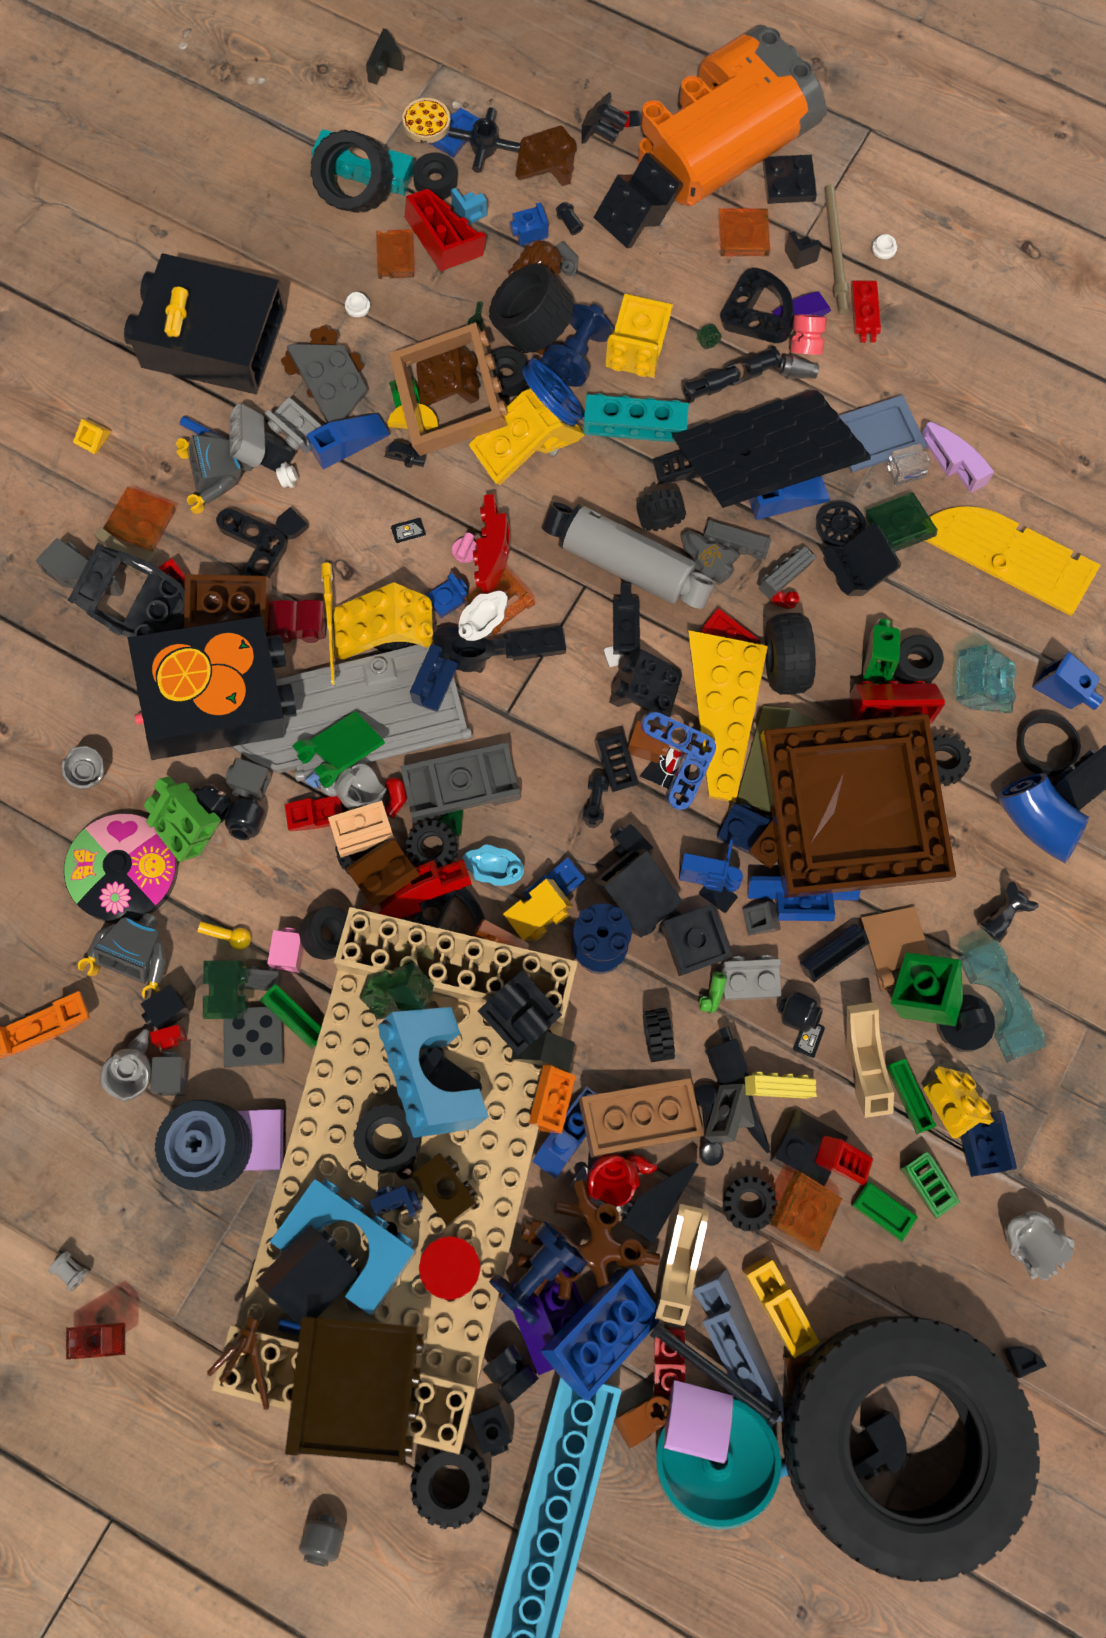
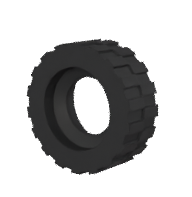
M383 1104V1106L378 1107L377 1105L372 1107V1110L369 1112L366 1111L361 1120H358L356 1123L357 1127L353 1133V1145L359 1159L370 1169L385 1174L390 1172L396 1173L398 1170L407 1168V1165L416 1159L415 1156L421 1148V1137L413 1138L410 1126L406 1121L405 1110L400 1106ZM383 1124H393L402 1133L401 1146L391 1154L380 1153L373 1145V1134Z

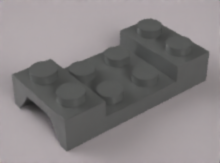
M508 742L400 766L413 824L438 819L441 814L493 803L496 806L521 800Z

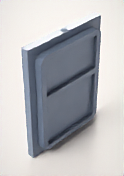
M903 395L839 415L855 437L864 445V448L871 457V460L850 466L851 473L927 448L925 439Z

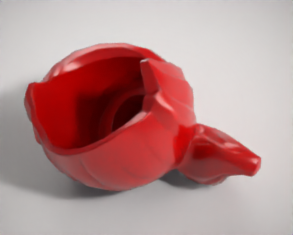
M617 1154L603 1155L593 1162L588 1171L587 1192L590 1197L598 1199L605 1204L622 1206L631 1200L637 1187L640 1186L638 1173H653L658 1169L657 1164L649 1163L646 1158L637 1154L630 1155L625 1159Z

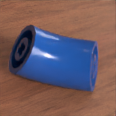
M1045 773L1021 778L999 791L997 798L1019 830L1040 849L1066 864L1076 848L1090 817L1071 806L1057 792Z

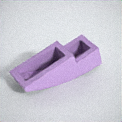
M933 422L926 424L922 435L928 449L947 477L957 473L970 493L988 484L994 471L972 446L942 426Z

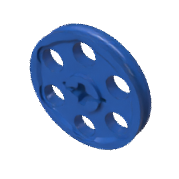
M535 358L530 359L528 364L522 367L523 376L532 391L555 416L571 426H575L578 424V420L584 418V410L579 400L568 385L551 368Z

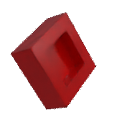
M180 1025L150 1032L152 1044L158 1048L162 1047V1050L176 1048L179 1046V1042L187 1040L185 1030Z

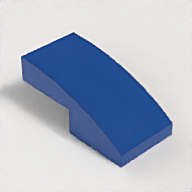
M566 858L548 875H543L523 894L530 900L532 896L529 892L545 879H552L565 896H568L584 883L587 878L571 858Z

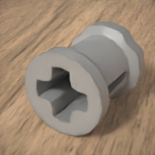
M66 1251L56 1259L48 1272L51 1275L56 1274L67 1285L66 1289L72 1292L86 1279L90 1271L82 1269L71 1259L72 1254Z

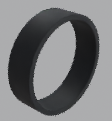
M1041 715L1032 719L1022 729L1017 738L1016 748L1021 762L1030 771L1036 774L1045 773L1047 776H1055L1061 774L1077 760L1080 754L1081 742L1078 732L1067 720L1055 715ZM1039 723L1052 724L1062 729L1068 735L1072 744L1073 752L1069 764L1060 768H1047L1033 761L1024 745L1026 730Z

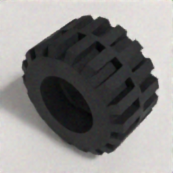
M462 1444L460 1454L432 1448L418 1461L411 1476V1500L413 1505H416L417 1513L420 1517L424 1516L430 1525H439L440 1529H447V1527L457 1529L465 1523L467 1525L472 1522L473 1518L482 1511L489 1493V1472L486 1469V1463L483 1458L479 1457L477 1451L468 1448L466 1444ZM446 1465H453L462 1469L469 1481V1489L466 1496L455 1504H447L440 1501L432 1490L434 1474Z

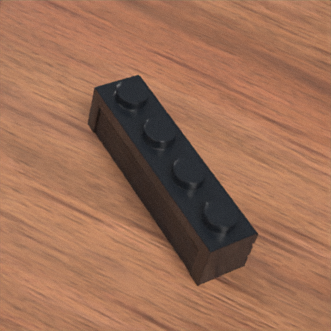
M854 924L799 964L804 975L815 983L870 942L865 930Z

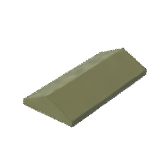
M762 707L736 804H745L756 812L772 816L760 735L766 729L814 725L815 720L791 708Z

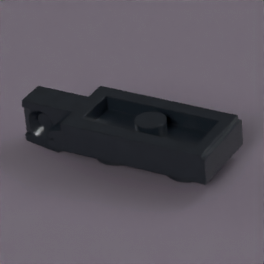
M621 583L620 597H614L613 655H624L640 649V604L638 597H631V583Z
M562 626L510 632V634H503V638L491 640L495 647L493 656L506 654V658H513V661L566 653Z

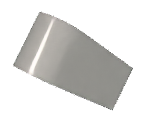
M239 402L233 408L229 418L230 456L253 468L259 466L265 454L264 416Z

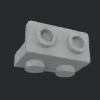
M290 397L274 413L269 410L264 413L269 420L267 425L277 435L280 433L284 434L287 437L285 441L295 451L299 448L305 454L310 451L306 434L322 427V425Z

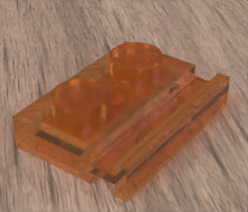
M412 229L387 230V233L376 231L378 278L382 279V277L387 276L390 279L414 278Z

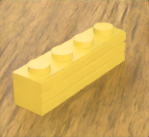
M752 1072L751 1076L745 1077L746 1095L801 1099L817 1097L816 1080L808 1078V1075H798L796 1078L793 1077V1074H783L781 1077L778 1076V1073H767L766 1076L763 1075V1072Z

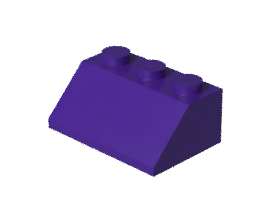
M562 1269L563 1274L568 1277L567 1270ZM554 1279L553 1281H547L538 1297L531 1295L527 1299L540 1315V1319L534 1325H531L520 1314L521 1310L518 1307L513 1311L538 1375L554 1370L542 1354L541 1349L584 1305L575 1282L572 1283L569 1300L558 1298L559 1284Z

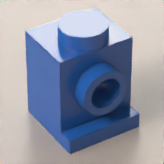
M541 202L537 203L534 208L512 213L513 221L509 222L510 230L513 237L517 236L520 246L548 238V221Z

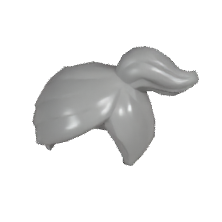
M357 764L345 769L338 775L334 784L326 789L320 784L324 794L331 797L338 796L344 806L350 810L379 802L386 793V788L380 784L373 769L366 764Z
M144 1029L129 1043L127 1049L117 1051L102 1066L100 1082L103 1089L109 1095L123 1102L136 1099V1097L146 1091L151 1083L152 1065L145 1055L148 1047L149 1030Z

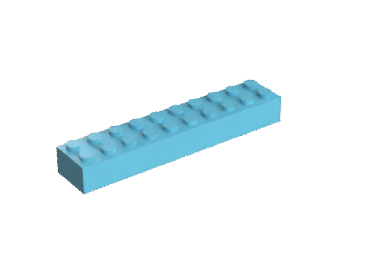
M559 1377L490 1638L559 1637L622 1390L620 1387L604 1383L589 1401H585Z

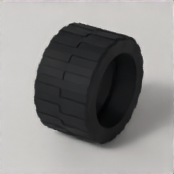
M352 130L332 132L320 141L321 143L318 147L316 146L310 163L312 183L320 198L324 199L328 205L336 207V209L355 213L368 212L370 209L378 207L386 199L388 192H390L393 180L392 162L382 145L375 141L374 138ZM350 147L362 149L368 156L371 165L369 183L365 190L355 197L343 195L338 190L334 180L336 160L344 150Z
M530 264L514 271L497 288L489 307V319L518 351L534 353L545 349L563 334L571 321L570 319L574 312V301L572 295L547 267L541 264Z

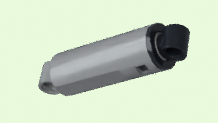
M553 501L550 503L541 528L546 533L559 537L558 545L560 548L670 604H676L681 598L684 603L694 608L703 609L715 582L707 575L694 572L696 563L693 560L582 504H578L573 510L570 506L561 502Z

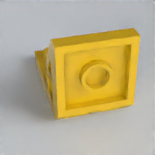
M530 388L523 391L507 406L508 415H505L506 427L477 436L468 445L493 481L501 485L536 451L545 454L550 453L556 449L578 442L585 434L578 424L575 426L568 425L555 416Z

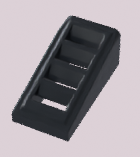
M681 451L653 459L658 485L698 478L699 475L690 463L689 467L685 468L684 462L688 460ZM678 463L679 471L675 472L674 464ZM664 465L668 466L669 474L665 475Z
M623 732L596 740L595 746L612 793L639 785ZM617 744L619 749L606 751L605 747ZM621 754L622 759L613 762L609 761L608 757ZM625 765L626 769L617 772L612 771V767ZM628 774L630 779L616 783V777Z

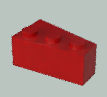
M425 189L406 196L404 218L440 272L483 256L486 235L481 231L476 232L468 225L469 221L464 217L459 218L451 211V207L431 190Z

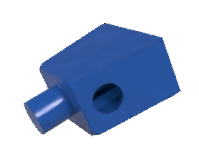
M1069 652L1045 666L1033 685L1034 689L1069 709L1084 703L1095 710L1104 699L1102 695L1094 691L1099 682V677Z

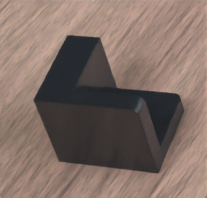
M794 231L790 232L785 252L795 270L817 262L822 243L820 240L811 242L808 236L798 239Z
M264 431L265 454L260 465L276 472V468L281 467V463L286 462L289 464L294 451L286 441Z

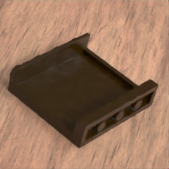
M302 1317L285 1455L298 1456L300 1454L396 1462L398 1465H404L406 1457H412L414 1436H408L409 1423H415L417 1414V1402L412 1401L413 1388H419L421 1368L415 1367L416 1355L423 1353L424 1334H419V1327Z

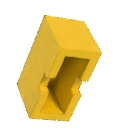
M545 879L529 892L532 896L530 900L525 902L520 900L503 913L523 941H531L533 939L535 942L548 932L546 928L553 922L558 924L569 916L567 911L573 905L552 879Z

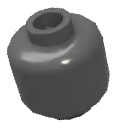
M319 1514L318 1520L306 1522L299 1544V1551L304 1555L303 1561L328 1567L329 1562L337 1560L344 1538V1530L336 1525L337 1518Z

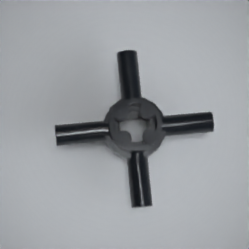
M492 107L487 109L485 118L478 119L474 123L472 132L454 127H449L448 137L470 142L472 151L475 154L472 170L476 173L481 172L484 159L494 155L497 148L516 153L520 151L521 143L499 138L497 126L494 122L497 111Z

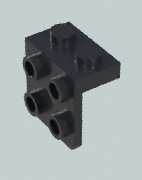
M871 524L843 547L829 546L822 551L826 558V566L835 574L839 581L838 586L840 590L847 596L865 595L901 566L900 560L877 524Z
M643 649L624 654L618 664L619 671L611 687L612 694L609 703L617 707L634 703L649 712H657L670 717L682 678V672Z
M434 1047L431 1052L426 1050L419 1058L423 1074L435 1087L447 1092L474 1089L482 1091V1084L448 1060L445 1054L438 1048Z

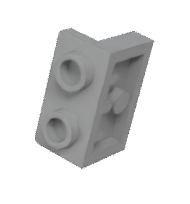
M771 955L758 956L756 960L745 961V957L728 958V962H724L721 967V972L727 975L723 993L724 1001L780 998L782 996L779 973L781 959H773Z

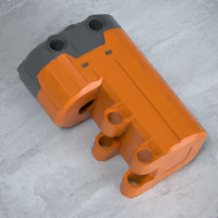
M755 25L702 59L699 67V77L688 76L683 79L680 92L682 108L671 114L662 103L656 100H650L643 105L641 128L647 137L643 138L639 143L638 164L645 153H652L683 183V188L675 201L685 206H693L820 124L823 117L827 114V106L821 84L812 71L810 63L802 60L795 47L785 42L778 30L764 25Z

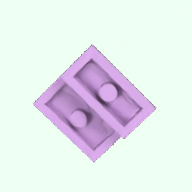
M284 1110L237 1111L245 1119L252 1136V1152L248 1165H246L243 1171L281 1170L283 1165Z
M674 1380L670 1391L669 1415L665 1422L664 1448L725 1463L731 1431L733 1395Z

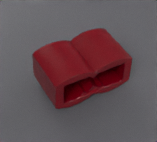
M277 600L270 602V635L280 634L282 643H290L295 639H302L307 643H315L320 639H325L326 608L323 601L302 600L296 602Z

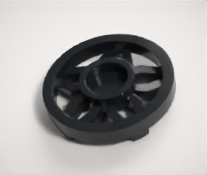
M841 501L826 505L820 511L816 521L818 535L826 545L843 547L849 542L844 535L847 534L851 541L854 538V531L860 529L861 533L866 528L862 512L856 506ZM837 508L835 516L833 514H825L827 511ZM848 510L853 512L857 518L849 517ZM821 524H822L825 528H827V530H826L825 533H824V531H823V529H822ZM833 532L835 535L829 538V533ZM838 536H840V540H841L842 542L835 541V540H837Z

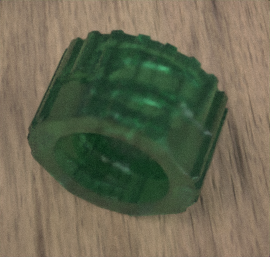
M713 324L702 327L697 333V340L703 349L715 347L722 337L718 328Z

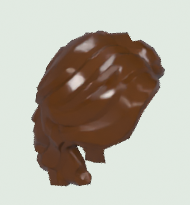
M541 240L533 241L526 245L519 259L508 270V274L510 276L514 271L530 264H541L547 267L556 277L560 274L562 256L557 248L550 243Z

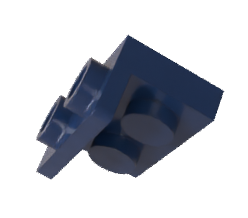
M431 644L410 690L411 699L414 704L435 712L439 711L458 668L457 662L443 657L441 647Z
M733 803L717 839L728 845L730 839H733V847L749 854V850L773 818L771 816L763 817L754 813V809L748 805Z

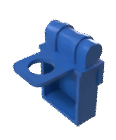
M730 839L726 861L684 853L679 880L701 884L706 889L722 892L724 885L729 892L738 890L743 880L742 871L739 868L728 866L733 839Z

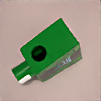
M888 619L878 620L871 630L865 647L861 682L870 681L873 684H884L891 681L900 658V630L892 627V622Z

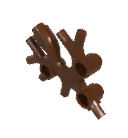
M585 1180L573 1183L577 1197L575 1203L571 1204L556 1200L554 1205L555 1213L580 1218L589 1225L591 1230L590 1240L586 1244L578 1245L573 1243L563 1230L549 1223L567 1238L566 1241L572 1247L575 1246L588 1262L586 1266L593 1270L598 1287L609 1285L606 1266L611 1261H616L620 1267L625 1269L631 1268L634 1265L644 1266L645 1263L658 1266L660 1261L659 1253L647 1251V1247L642 1246L637 1240L629 1239L621 1243L612 1237L611 1230L619 1220V1212L612 1204L606 1203L599 1207L595 1206L588 1196ZM600 1217H603L606 1223H603ZM535 1219L524 1221L521 1239L526 1240L528 1244L542 1246L543 1242L536 1235L535 1229L544 1221ZM624 1252L629 1254L630 1259L625 1257ZM519 1253L516 1265L530 1268L532 1264L529 1259L532 1256ZM566 1265L563 1269L567 1270L569 1276H565L561 1270L554 1280L559 1284L558 1298L569 1300L572 1283L580 1277L581 1273H576ZM545 1279L531 1295L538 1297L548 1279Z

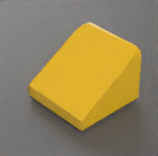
M81 419L73 443L96 454L109 437L111 430L92 420Z

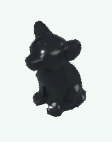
M1010 882L1006 888L1005 905L994 910L990 916L979 922L978 926L988 933L992 939L1000 943L1007 935V928L1013 921L1015 913L1034 911L1039 907V904L1029 901L1026 894L1017 890L1016 883Z

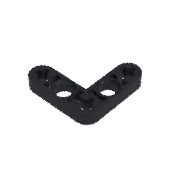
M233 509L220 511L216 517L219 530L224 535L255 549L240 576H252V573L255 576H267L270 578L287 549V542L283 533ZM233 518L235 525L229 523L225 526L224 521H230ZM249 528H257L259 530L258 535L254 538H247L245 532ZM278 540L280 545H274L271 549L269 542ZM264 559L269 562L268 567L264 570H257L255 568V564L259 560Z

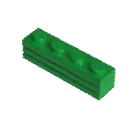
M274 984L259 1000L310 1049L314 1048L317 1045L321 1027L281 988Z
M906 1058L888 1065L886 1069L916 1135L936 1127L937 1125L931 1116Z

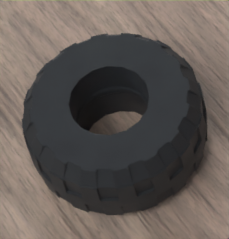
M801 613L774 615L767 621L764 637L765 646H768L765 665L770 688L780 695L805 693L813 686L816 673V650L812 625L809 618Z

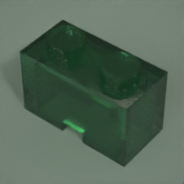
M204 961L203 984H209V996H203V1019H243V1013L248 1011V997L244 995V984L248 983L249 977L248 967L244 966V961Z
M415 963L396 967L394 973L391 974L387 970L368 974L359 998L380 1020L386 1018L392 1012L426 1009L434 985Z

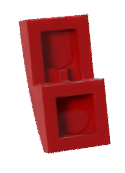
M330 796L318 800L307 798L284 804L289 831L329 827L331 825L328 817L346 812L345 806L338 796Z

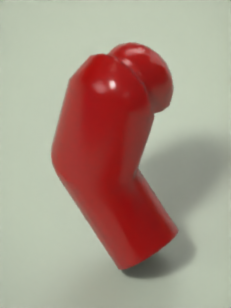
M779 591L770 600L775 605L785 609H792L796 607L800 597L795 591H789L788 593Z

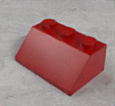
M864 681L855 684L850 693L852 721L928 714L929 722L933 723L944 707L945 699L936 684H927L926 681H915L911 684H900L898 681L873 684V682Z

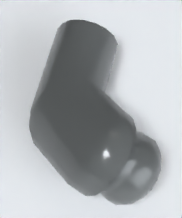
M561 241L556 246L563 258L561 270L566 276H571L578 269L579 257L564 241Z

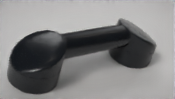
M706 1083L699 1085L694 1091L696 1103L702 1107L704 1135L706 1134L713 1104L717 1096V1090L712 1085ZM705 1137V1144L700 1148L699 1158L703 1164L715 1166L723 1158V1147L718 1142L711 1143Z

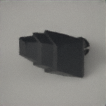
M609 92L603 96L600 101L595 103L593 108L588 110L582 123V144L586 143L590 135L594 133L613 144L619 131L626 124L629 115L610 105L611 102L609 100L612 97V93Z

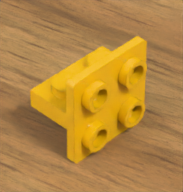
M940 1066L934 1070L938 1077L925 1086L923 1090L951 1138H959L978 1123L991 1124L994 1122L990 1114L991 1108L989 1104L978 1095L975 1090L976 1083L969 1074Z

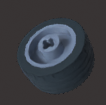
M211 1100L188 1101L178 1105L169 1112L168 1116L162 1121L161 1126H159L155 1139V1157L164 1176L177 1186L194 1191H214L230 1185L243 1173L252 1152V1136L245 1119L230 1106Z

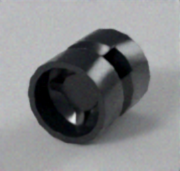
M513 1343L482 1369L492 1383H499L498 1391L508 1405L539 1379L529 1364L523 1365L521 1363L523 1356Z

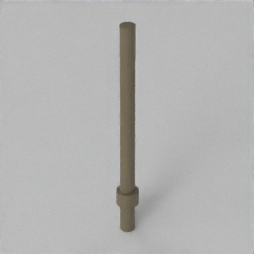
M829 184L825 187L836 283L833 288L834 296L838 301L839 314L845 315L849 312L847 299L849 296V285L845 282L835 187Z

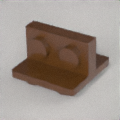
M393 837L346 869L372 908L420 876Z

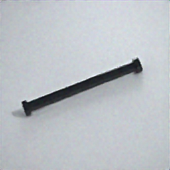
M659 1320L650 1333V1337L653 1339L657 1337L766 1419L768 1426L772 1427L781 1414L779 1409L775 1408L773 1410L664 1328V1323Z

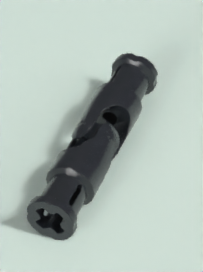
M771 346L766 352L758 355L753 353L726 364L723 367L724 370H710L701 374L700 378L690 382L685 380L681 382L684 398L690 404L698 397L706 394L708 396L722 391L727 386H735L762 375L763 371L773 367L778 369L782 366L781 355L775 346ZM734 365H742L744 374L741 378L740 370L737 369Z

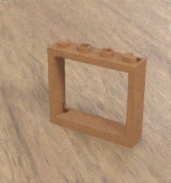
M476 322L389 353L412 447L420 456L507 426L505 415H508V410L504 400L500 401L499 397L502 387L498 377L493 375L492 370L496 369L492 354H488L486 348L490 346L485 330L481 331ZM473 342L491 411L425 434L408 365Z

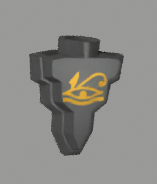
M690 530L685 531L680 538L685 552L696 563L694 572L707 575L715 580L718 585L723 584L730 578L734 572L732 565L740 557L736 550L731 546L724 547L717 541L708 542L701 534Z

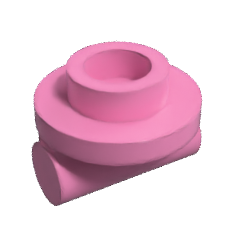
M466 532L464 537L455 541L452 546L453 557L461 563L472 562L473 550H477V544L474 541L475 537L471 533Z

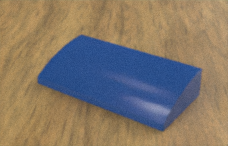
M631 1268L616 1270L608 1279L609 1285L600 1287L541 1349L542 1354L554 1370L585 1401L590 1400L659 1322V1320L655 1319L656 1304Z

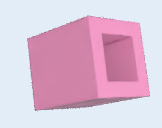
M282 928V931L273 930L267 963L270 968L300 973L304 948L300 941L299 930L293 928Z

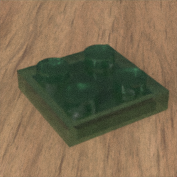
M914 492L866 510L865 517L870 525L877 524L880 526L894 552L937 536L938 529Z

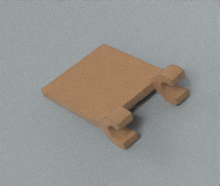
M915 906L866 916L860 919L863 930H865L870 942L868 946L876 969L880 992L892 990L895 981L891 972L901 969L906 952L930 955Z

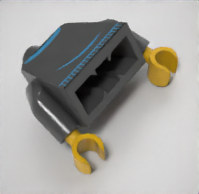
M211 432L198 436L192 435L189 442L183 438H179L176 441V446L178 447L176 453L181 459L189 458L196 492L201 494L199 497L194 494L187 497L189 505L197 502L190 509L194 514L203 512L204 502H212L237 485L241 471L252 470L251 466L230 456V440Z
M144 913L139 922L129 918H122L117 924H112L98 931L87 951L88 958L78 962V969L84 971L90 963L91 967L87 973L88 976H95L99 972L100 965L143 984L148 980L150 981L149 985L142 990V997L144 999H147L148 991L152 988L156 993L159 992L161 989L158 987V983L162 982L166 958L165 946L160 942V933L154 929L158 924V920L153 915Z

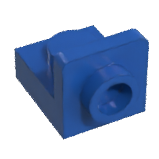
M453 573L447 576V582L426 595L431 599L432 607L440 618L445 617L467 602L468 588L461 578L456 579Z

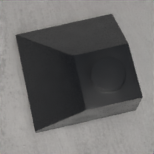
M795 1109L770 1162L824 1189L832 1171L816 1164L822 1139L828 1136L842 1139L846 1142L848 1136Z

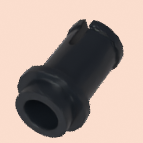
M562 202L556 208V216L564 222L571 235H576L582 231L584 225L573 211L574 206L568 202Z

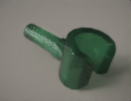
M479 301L477 302L475 315L469 318L468 325L476 322L479 325V329L483 331V321L481 319L483 303Z

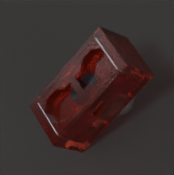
M125 1323L66 1328V1360L125 1355Z

